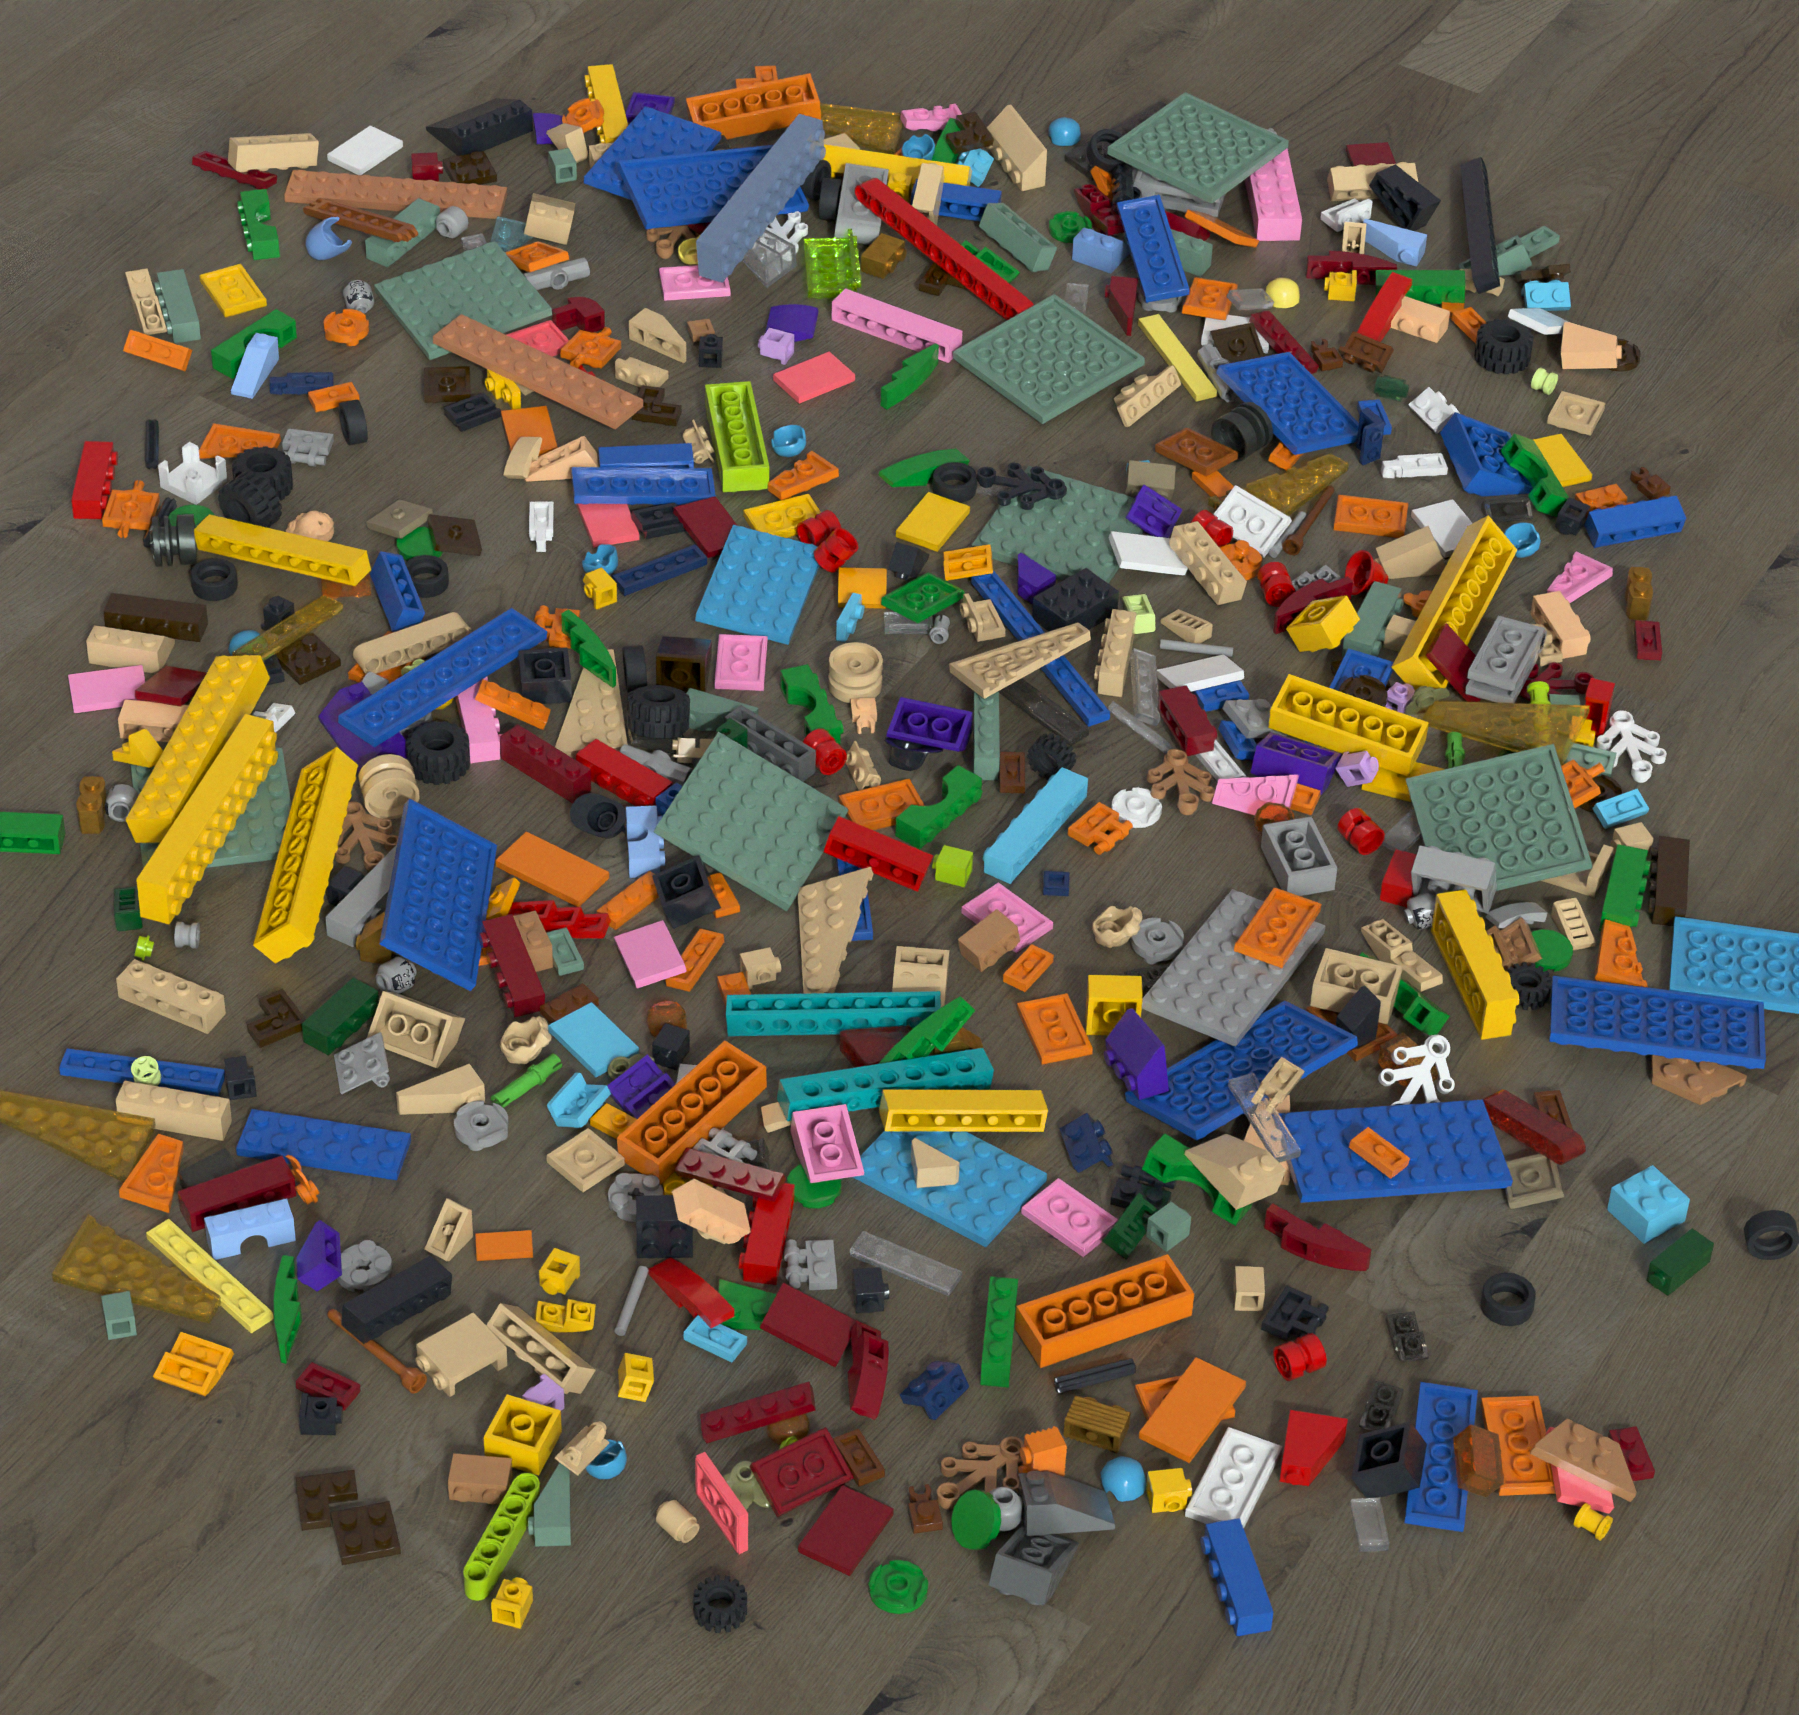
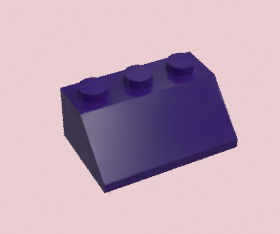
M900 697L887 731V737L960 752L966 750L972 734V712Z
M1270 732L1256 746L1250 773L1257 775V777L1299 775L1297 784L1320 790V795H1322L1331 782L1341 753Z
M1128 1009L1105 1039V1062L1115 1070L1118 1079H1122L1125 1082L1128 1091H1132L1139 1100L1168 1092L1165 1046L1134 1009Z

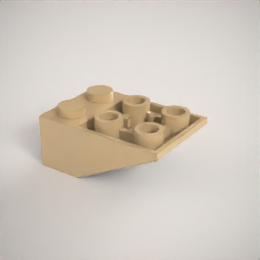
M897 946L892 992L940 991L941 1007L945 1006L949 950Z

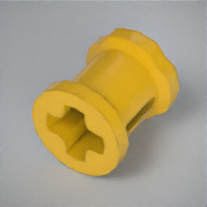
M1585 1503L1576 1515L1574 1526L1577 1528L1583 1527L1595 1534V1538L1601 1541L1608 1533L1613 1518L1609 1515L1605 1517L1591 1509V1505Z

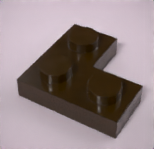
M975 111L957 115L955 123L961 131L946 134V142L954 154L993 146L994 138Z
M935 262L919 283V291L940 296L947 284L958 288H967Z
M1570 264L1548 265L1543 269L1520 271L1515 274V282L1523 283L1524 286L1525 283L1530 281H1544V283H1548L1553 280H1562L1565 275L1571 273Z
M642 385L638 397L643 399V407L631 416V420L663 424L665 426H677L682 413V405L662 403L665 396V388Z
M282 988L259 998V1006L267 1016L247 1024L248 1033L259 1048H262L303 1031L302 1023L306 1019Z
M355 1470L295 1477L302 1531L332 1527L329 1504L358 1500Z

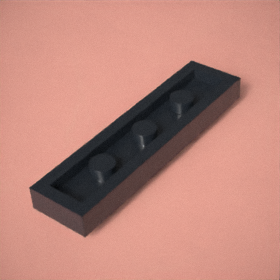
M1125 162L1121 165H1116L1111 173L1113 211L1118 215L1117 202L1134 199L1132 166Z

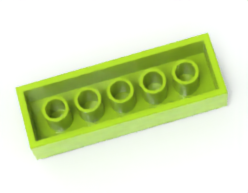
M751 381L705 385V409L722 491L737 492L768 489L769 462Z

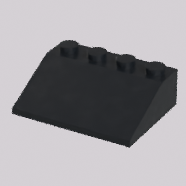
M496 98L426 126V131L457 156L471 154L476 151L481 152L532 132V109L521 100Z

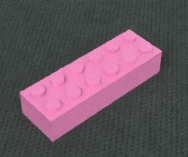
M1286 149L1245 179L1256 239L1260 241L1300 240L1302 216L1288 149Z

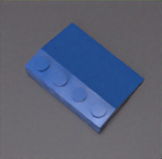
M1457 412L1453 414L1440 434L1450 459L1454 464L1456 473L1460 478L1462 488L1467 493L1484 497L1528 494L1533 490L1529 480L1518 470L1510 466L1500 451L1512 437L1510 432Z

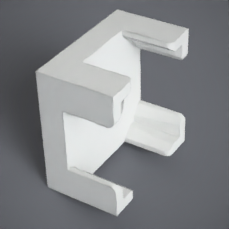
M191 442L182 447L183 463L170 473L168 461L164 460L158 465L160 487L195 505L227 482L225 459L217 455L215 457L216 468H213L200 461L199 448Z

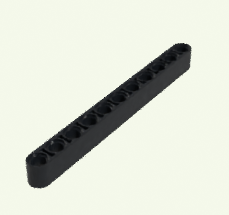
M1478 157L1460 166L1472 279L1478 294L1500 287L1488 173L1482 157Z

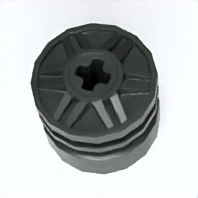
M1244 402L1214 421L1211 426L1212 440L1237 451L1238 459L1233 462H1240L1270 443L1273 438V427L1267 413L1260 406L1253 402Z
M194 514L177 515L176 526H171L169 517L164 516V527H160L158 516L152 517L150 546L156 567H162V556L166 555L168 566H172L174 555H179L181 565L198 563L197 544L194 535Z

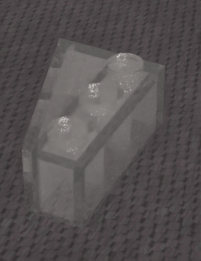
M765 229L764 234L755 241L753 248L748 250L742 261L761 283L768 288L797 266L795 245Z

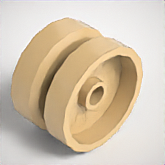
M853 642L840 645L831 652L828 668V687L830 693L835 698L850 703V699L876 698L880 694L883 659L881 653L875 647L865 643Z
M381 755L369 760L361 768L358 775L359 786L363 794L365 808L371 815L381 819L400 818L403 814L404 804L409 798L418 803L420 799L419 789L413 767L407 759L399 755Z

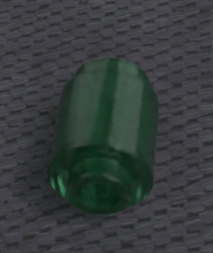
M1389 375L1378 376L1374 393L1379 394V397L1401 401L1402 398L1407 397L1409 385L1406 384V379Z

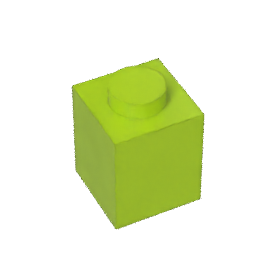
M944 845L940 854H936L933 860L932 868L936 869L935 880L965 887L972 873L973 852Z

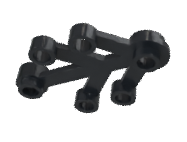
M1015 462L1008 464L1007 467L1008 476L1013 478L996 476V471L992 467H981L977 472V481L981 487L989 488L993 484L1014 487L1008 491H1000L997 494V503L1001 506H1008L1012 498L1031 491H1037V493L1023 495L1020 498V507L1024 510L1032 509L1035 502L1048 497L1057 500L1067 494V487L1064 481L1057 478L1050 479L1044 473V469L1039 466L1031 468L1030 477L1021 469V465Z

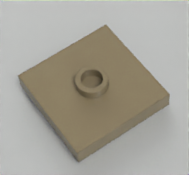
M399 499L366 521L370 530L401 539L425 523L429 514L433 515L431 508Z
M1554 1151L1506 1161L1513 1179L1512 1185L1505 1188L1510 1209L1564 1197Z

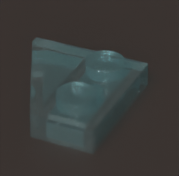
M497 216L490 243L495 241L504 252L521 247L533 237L524 234L526 223Z

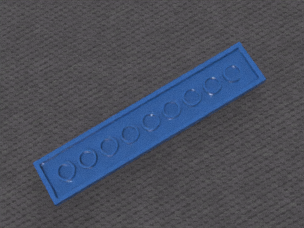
M511 608L338 716V723L375 748L519 657L518 650H530L547 639V631Z

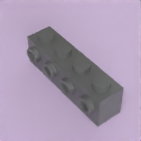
M742 705L724 717V723L730 717L748 729L747 749L802 782L815 773L816 750Z

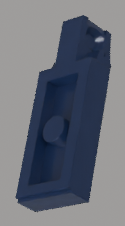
M287 373V376L270 377V394L301 395L308 394L310 391L334 386L333 373Z

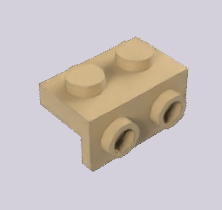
M969 593L963 594L960 612L963 618L966 617L969 632L974 634L977 642L1005 637L1006 629L991 599L973 602Z

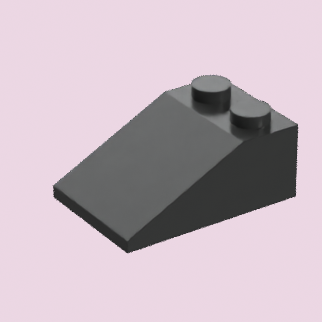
M1048 1471L1019 1473V1494L1023 1502L1022 1519L1027 1536L1115 1529V1522L1105 1491Z
M1023 1524L996 1553L989 1586L996 1588L1002 1594L1016 1595L1024 1598L1030 1604L1045 1605L1054 1595L1079 1543L1056 1534L1027 1536Z

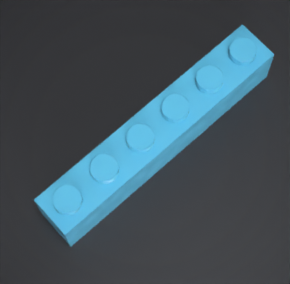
M1063 767L1055 775H1052L1047 785L1037 791L1035 798L1030 804L1027 803L1024 806L1022 813L1017 818L1012 819L1004 833L1001 832L996 842L985 850L982 858L984 861V873L1011 884L1087 797L1088 778Z

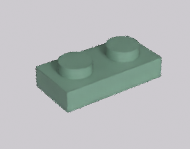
M1542 226L1521 237L1520 240L1529 258L1559 243L1560 235Z
M1567 742L1562 765L1574 759L1579 766L1589 769L1600 762L1605 770L1601 774L1611 777L1617 753Z
M563 928L547 932L552 944L553 965L558 976L584 970V962L568 929Z

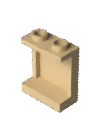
M1603 845L1599 855L1589 852L1592 869L1541 881L1595 898L1610 868L1614 847Z
M473 1312L417 1344L416 1363L423 1373L427 1372L437 1389L443 1390L451 1397L455 1395L456 1383L489 1364H492L497 1371L506 1367L507 1348Z

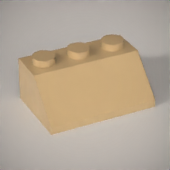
M94 625L86 640L89 663L115 668L142 665L144 672L156 674L163 669L174 647L175 639Z
M1326 948L1313 982L1310 1006L1340 1013L1362 986H1366L1381 1001L1378 1022L1388 1024L1394 1007L1403 966Z
M383 991L367 1038L381 1032L385 1049L438 1068L457 1044L465 1018L395 992Z

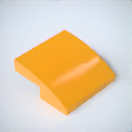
M990 544L943 552L946 581L993 573Z
M839 567L838 608H845L852 593L862 595V605L865 608L886 609L885 606L881 605V600L886 595L887 569Z
M180 1332L171 1352H165L153 1377L156 1380L206 1396L226 1370L234 1353L230 1348Z

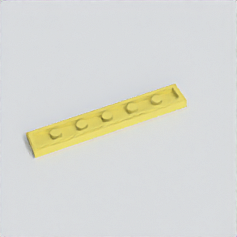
M1159 314L1138 319V326L1169 366L1173 365L1181 383L1196 402L1217 396L1216 388Z
M170 1219L165 1220L146 1232L147 1240L250 1333H253L274 1319L273 1312Z

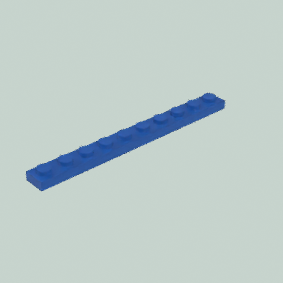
M994 570L991 574L972 576V585L985 600L991 599L1000 619L1018 641L1045 633ZM1064 655L1041 667L1043 672L1088 727L1110 720V711Z

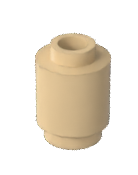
M677 1500L666 1501L657 1509V1524L676 1541L687 1543L698 1533L700 1526L697 1524V1519Z

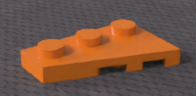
M213 423L199 449V458H215L217 455L222 458L237 457L239 453H244V450L253 449V447L268 446V448H278L281 437L280 434Z
M810 451L807 454V459L804 461L798 460L794 463L792 470L783 471L768 482V491L781 500L789 499L793 495L808 491L812 487L839 477V469L815 452Z
M1605 919L1601 931L1594 980L1648 988L1647 982L1643 980L1641 974L1643 970L1641 962H1638L1636 957L1637 948L1630 926Z
M158 1134L119 1189L120 1198L170 1213L184 1150L183 1141Z

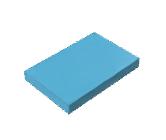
M592 1002L548 1025L549 1033L595 1077L607 1072L608 1066L614 1058L626 1057L629 1059L639 1054V1047Z

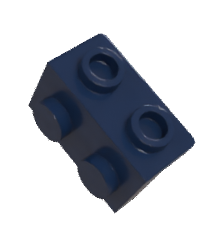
M1368 407L1360 410L1356 447L1361 451L1359 463L1362 465L1380 459L1385 424Z
M1085 1113L1059 1128L1072 1165L1078 1173L1101 1160L1108 1167L1113 1165L1110 1156L1113 1150L1108 1141L1103 1138L1106 1132L1098 1119L1094 1121L1088 1113Z
M934 1361L926 1367V1370L919 1377L908 1384V1387L900 1394V1397L904 1404L923 1406L929 1419L936 1420L969 1388V1384L959 1364Z

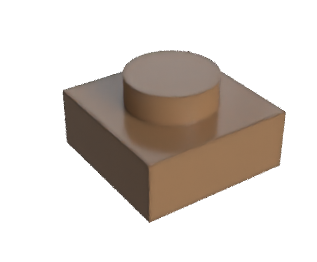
M709 318L687 322V329L693 342L700 341V336L715 334Z

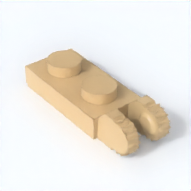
M1281 1057L1263 1079L1251 1102L1257 1105L1264 1097V1094L1271 1098L1266 1111L1271 1114L1277 1105L1284 1101L1305 1071Z

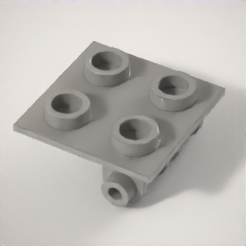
M381 1032L334 1054L341 1094L371 1080L379 1087H385L388 1084L390 1077L387 1072H389Z

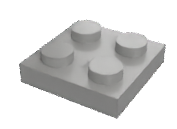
M1266 699L1225 701L1222 709L1246 739L1265 738L1270 732L1287 737L1285 733L1268 728L1271 706Z

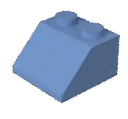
M1083 228L1073 240L1072 260L1110 274L1131 253L1129 246L1123 241L1095 232L1092 229Z

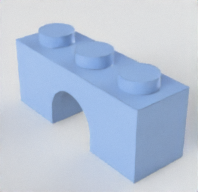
M657 806L626 807L629 878H640L648 871L657 874L660 872V866H665V851H660V849H664V838L654 833L656 826L662 819V816H657Z
M287 1199L204 1218L207 1243L214 1260L241 1254V1243L246 1238L254 1235L264 1236L268 1247L296 1241L294 1218Z

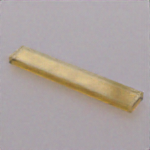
M323 595L233 651L232 656L261 655L264 661L342 612L343 604Z

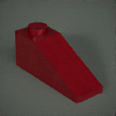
M1111 276L1110 285L1106 284L1105 298H1109L1108 307L1125 334L1131 336L1138 278Z

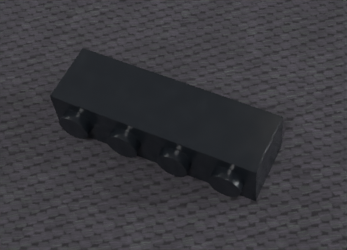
M428 1256L343 1304L341 1325L363 1344L378 1338L384 1332L401 1325L405 1320L418 1313H422L426 1308L451 1295L452 1273L434 1258Z

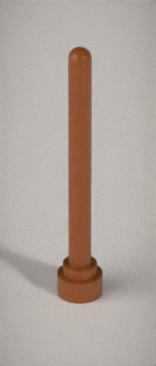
M336 1309L328 1311V1318L398 1374L402 1381V1386L409 1392L417 1393L425 1386L427 1376L421 1370L406 1367L373 1339L363 1344L341 1325L342 1314Z

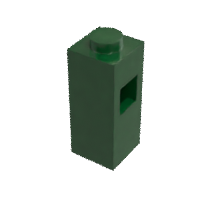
M1692 1228L1650 1262L1646 1281L1669 1296L1710 1262L1714 1243Z

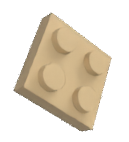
M1562 391L1548 416L1547 424L1591 436L1604 412L1605 403Z
M587 1128L547 1154V1163L580 1191L585 1192L625 1165V1158Z

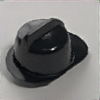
M886 737L884 740L890 745L889 764L905 771H913L920 768L928 753L943 752V748Z
M589 793L577 798L571 806V821L581 831L597 837L610 839L626 830L624 826L626 810L621 803L599 794Z

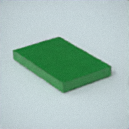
M927 572L882 597L881 605L916 623H920L963 599L965 591Z

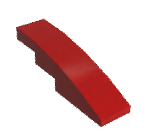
M1392 272L1370 306L1357 333L1381 342L1391 328L1392 319L1402 306V299L1412 286V279Z
M554 900L513 902L507 914L516 916L536 911L546 933L567 928L572 938H604L611 922L608 913L584 914L581 907L557 908Z
M670 1257L648 1269L650 1277L678 1308L684 1306L694 1318L699 1315L710 1328L734 1317V1308L702 1277L682 1263Z

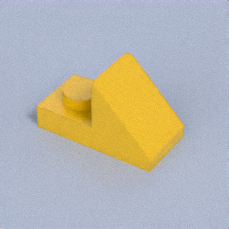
M147 729L130 734L128 736L129 742L122 744L121 748L112 751L113 761L148 768L155 766L163 753L162 748Z

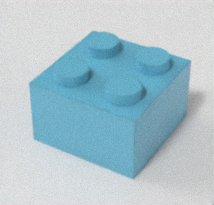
M1652 1165L1613 1186L1607 1210L1645 1244L1685 1222L1690 1199Z

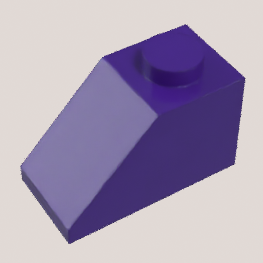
M1019 553L1017 561L1018 595L1033 604V597L1055 585L1056 574L1023 553Z
M321 1220L316 1222L297 1256L298 1279L301 1283L308 1285L317 1292L342 1275L340 1233Z

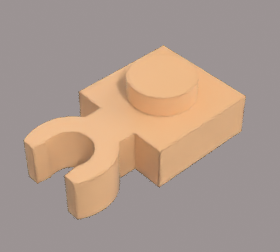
M875 698L850 699L852 723L856 722L857 733L861 734V728L863 727L870 728V732L874 733L875 722H877Z

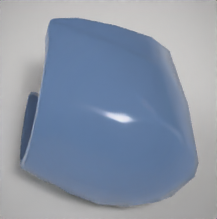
M339 217L324 219L309 231L305 246L313 259L327 260L347 251L351 246V240H347L343 244V241L331 230V225L338 222Z

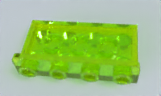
M848 229L847 238L803 239L808 298H836L844 289L857 292V288H861L857 236H853L852 229Z

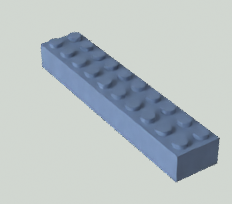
M799 114L696 240L699 276L723 283L728 275L732 274L736 265L743 260L748 250L753 248L756 240L764 234L765 229L774 221L779 211L784 209L785 204L794 196L799 186L804 184L807 176L814 171L815 166L820 160H823L826 154L823 120Z

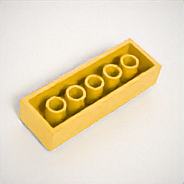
M1288 674L1270 709L1268 728L1342 754L1347 751L1350 754L1367 751L1371 757H1375L1378 760L1379 767L1409 777L1426 742L1429 722Z
M1467 890L1437 894L1431 932L1480 1039L1484 1040L1511 1035L1513 1024L1516 1023L1515 1010L1516 1005H1519V994L1511 985L1509 972L1505 971L1502 966L1501 956L1494 949L1492 936L1488 935L1485 930L1484 920L1477 913L1474 899L1470 898Z

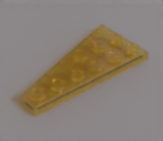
M820 103L821 120H823V130L826 134L836 136L845 133L855 144L885 154H895L904 127L900 119L901 113Z
M1330 453L1308 461L1307 466L1299 469L1294 466L1287 469L1285 474L1278 475L1275 473L1248 483L1243 490L1285 515L1290 516L1347 472L1349 463ZM1231 490L1226 491L1225 496L1218 498L1215 495L1210 497L1208 505L1217 510Z
M1435 701L1428 707L1422 720L1429 722L1428 727L1448 733L1459 732L1462 734V737L1514 752L1554 744L1560 765H1563L1589 714L1590 706Z
M0 1090V1122L123 1183L141 1159L156 1127L155 1118Z
M89 1214L52 1273L53 1282L101 1295L130 1291L132 1303L209 1324L221 1304L220 1295L196 1280H188L181 1275L180 1270L173 1266L171 1268L167 1267L160 1258L129 1239L124 1240L117 1236L112 1228L108 1226L104 1228L96 1223V1219Z

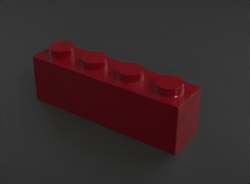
M517 724L500 736L502 760L572 804L577 798L591 792V769Z
M510 914L482 921V932L478 934L479 942L482 948L487 949L488 965L490 968L495 969L497 987L502 988L504 991L503 1001L505 1007L511 1009L514 1018L539 1012L540 1006L545 1004V993L513 915Z
M279 1156L178 1191L180 1211L190 1230L195 1232L205 1228L204 1218L296 1197L295 1177L283 1156Z

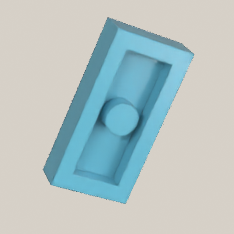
M852 593L838 618L836 627L837 641L846 642L849 635L855 632L857 620L862 619L865 606L862 605L861 594Z
M1638 789L1596 803L1593 810L1604 829L1647 814L1649 807Z
M699 1315L684 1331L685 1341L731 1363L747 1345V1336L721 1324L710 1328Z

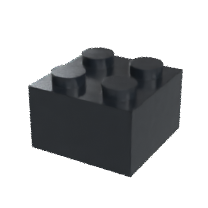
M568 648L518 650L522 697L541 704L568 703L572 701Z
M700 855L652 876L662 908L673 929L721 908L711 876Z
M673 1195L636 1196L637 1258H693V1227L678 1220Z
M1411 1421L1360 1434L1351 1478L1368 1501L1420 1488L1427 1443Z

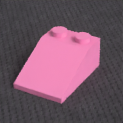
M846 1104L792 1113L791 1135L797 1156L810 1183L864 1175Z

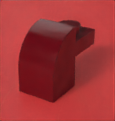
M571 297L568 298L567 305L552 309V322L560 331L577 326L580 330L594 333L603 330L605 327V311L596 301L590 298Z

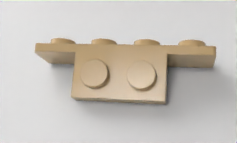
M1173 365L1168 366L1157 376L1140 375L1134 379V383L1121 389V393L1114 398V401L1118 406L1117 410L1124 426L1130 427L1181 386L1180 379Z

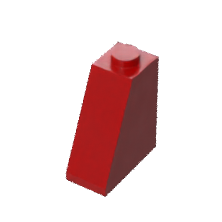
M1290 1410L1280 1482L1309 1486L1345 1442L1348 1419Z

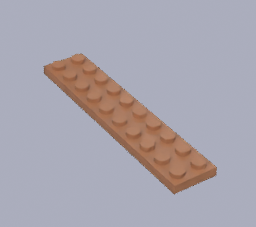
M293 170L284 197L285 202L310 204L316 202L319 198H324L355 208L403 211L420 198L439 206L440 213L448 207L456 206L462 209L467 217L501 219L507 198V187L478 185L475 183L462 184L456 182H437L434 180H414L411 178L400 179L370 175H350L347 173L337 174L325 171Z
M459 315L433 335L434 344L615 430L643 407V399L465 315Z

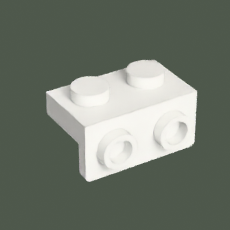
M1354 198L1321 212V220L1336 232L1344 229V222L1360 223L1364 219H1370L1372 201L1367 199L1359 202Z
M1430 387L1408 404L1411 410L1436 434L1444 428L1455 412L1459 413L1453 404L1449 406L1446 404V398L1439 391L1435 393Z

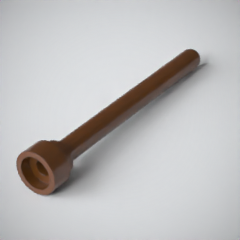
M1333 486L1325 488L1296 533L1289 535L1285 539L1282 547L1287 554L1292 556L1299 554L1304 545V536L1335 491Z

